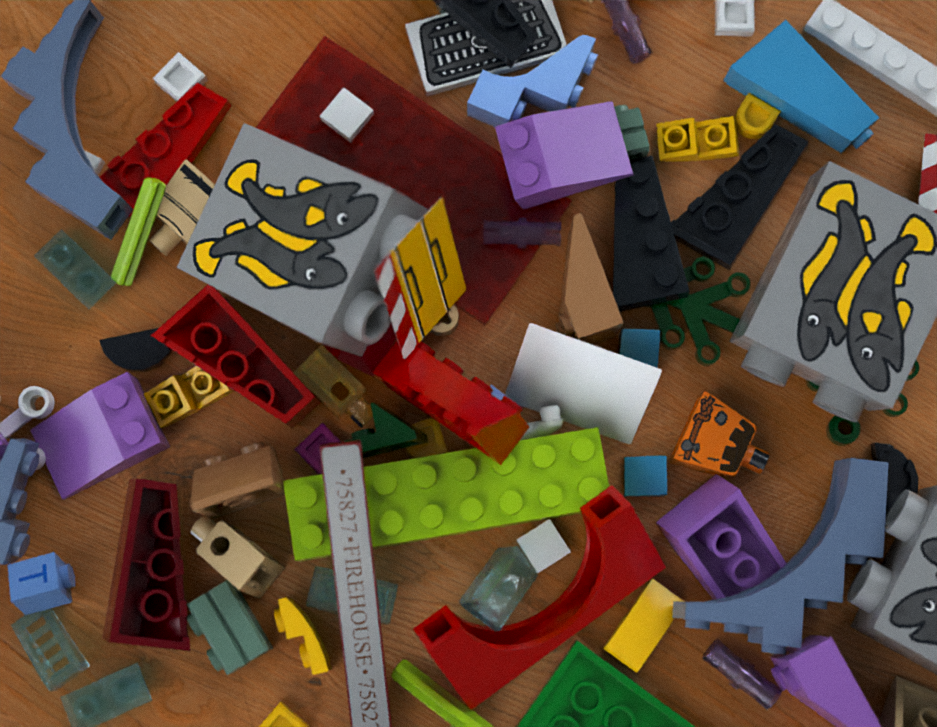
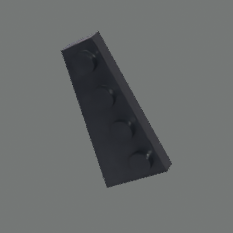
M653 155L630 160L634 175L615 181L613 296L619 312L689 297V287Z

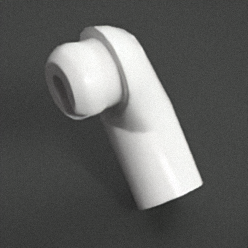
M557 405L541 407L539 411L541 420L527 423L530 427L520 440L549 436L560 429L564 417L560 416V407Z

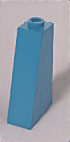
M787 20L783 21L731 65L724 78L728 86L745 96L751 93L781 111L778 116L840 153H843L851 145L856 149L863 145L874 134L870 128L879 119L870 107Z

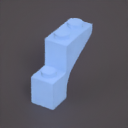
M581 35L524 75L513 77L500 76L482 69L467 102V116L496 127L522 118L527 102L549 112L567 109L568 106L575 108L583 91V87L578 85L583 73L586 75L591 74L598 54L593 53L596 39L588 35Z

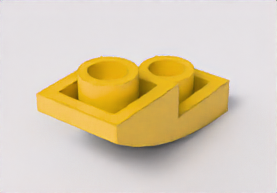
M734 116L696 122L693 117L656 124L659 160L661 162L701 161L739 156L737 127Z
M195 366L182 375H173L144 393V396L160 428H165L234 392V390L198 366Z
M652 578L646 583L629 612L621 619L603 649L634 672H638L674 620L672 618L673 601H685Z
M290 597L278 599L280 608L274 609L279 633L286 632L287 639L303 635L305 643L299 645V650L304 668L311 667L313 675L331 670V663L323 641L309 617Z

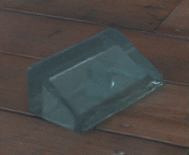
M518 546L499 548L488 560L459 603L492 630L500 631L538 575Z

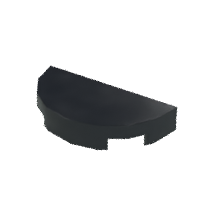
M158 328L99 340L104 354L115 365L131 372H147L161 366L172 351V349L151 336Z
M872 443L870 445L873 461L889 462L886 500L887 515L893 502L902 491L908 489L918 494L919 477L914 463L910 459L908 460L901 451L895 449L890 444Z

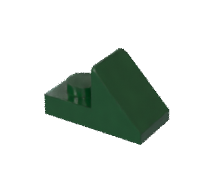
M371 402L375 429L353 432L352 439L346 440H361L363 459L428 443L425 433L384 406Z

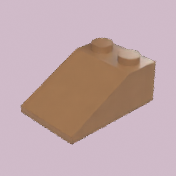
M579 213L573 217L567 239L560 311L558 315L559 322L556 323V329L558 333L595 345L615 338L624 322L583 215Z
M259 442L240 449L242 455L227 459L226 455H219L203 461L204 467L194 470L190 501L192 510L212 518H217L285 495L283 485L285 478L276 450L271 445L264 447L263 442Z

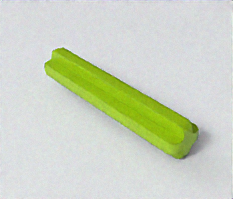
M146 177L143 180L111 273V279L118 285L131 286L134 282L166 190V184L159 179Z
M403 659L394 668L391 675L392 680L453 727H494L408 660Z

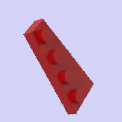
M197 83L162 114L163 120L153 129L143 131L135 139L137 143L122 157L117 155L107 164L108 169L99 176L100 179L134 209L143 180L146 177L156 178L167 186L186 159L191 164L193 163L232 105L224 97Z

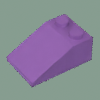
M612 101L533 114L495 127L514 200L523 210L634 175Z
M128 372L89 390L30 430L35 442L39 443L38 448L42 449L45 453L46 466L63 500L170 448L144 396L139 380Z
M717 474L655 522L674 551L713 600L733 596L756 586L787 564L740 489Z
M810 635L802 639L801 648L787 647L786 655L775 654L770 657L775 666L771 669V673L782 691L787 689L791 695L834 726L881 727L832 637Z

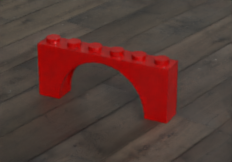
M612 485L579 508L586 527V547L583 560L570 585L547 608L528 619L514 624L482 626L462 619L446 604L413 628L428 654L470 710L474 709L666 568L634 508Z

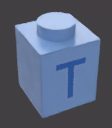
M55 552L7 565L11 602L25 615L72 603L71 588L75 587L76 584L72 566L65 564Z

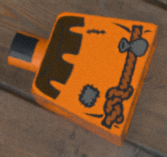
M703 391L696 398L668 462L713 476L717 474L723 479H731L736 476L740 466L761 474L770 453L750 444L757 429L754 423L710 393Z

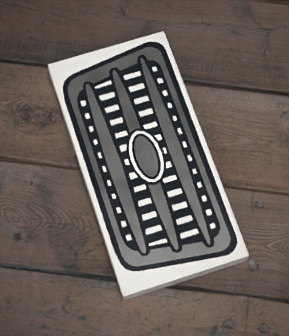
M511 0L537 35L532 46L512 68L498 58L448 13L405 24L426 96L476 83L482 69L496 75H504L541 64L564 48L567 44L552 0Z

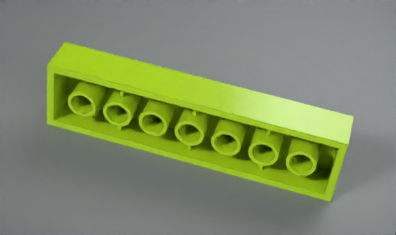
M598 427L520 440L502 465L478 449L472 448L364 467L373 549L581 514L580 507L609 487ZM319 474L284 480L283 485L295 561L302 562L331 557L323 475Z

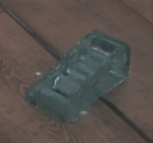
M52 609L24 615L11 625L49 692L60 689L90 667ZM43 616L46 624L32 634H29L26 628ZM51 630L54 636L38 647L35 641ZM59 644L61 650L47 660L44 653ZM66 657L69 663L55 672L52 666Z

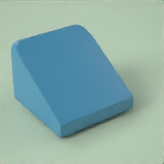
M621 329L619 333L618 354L657 368L660 330Z
M666 456L624 457V496L664 497L667 495Z

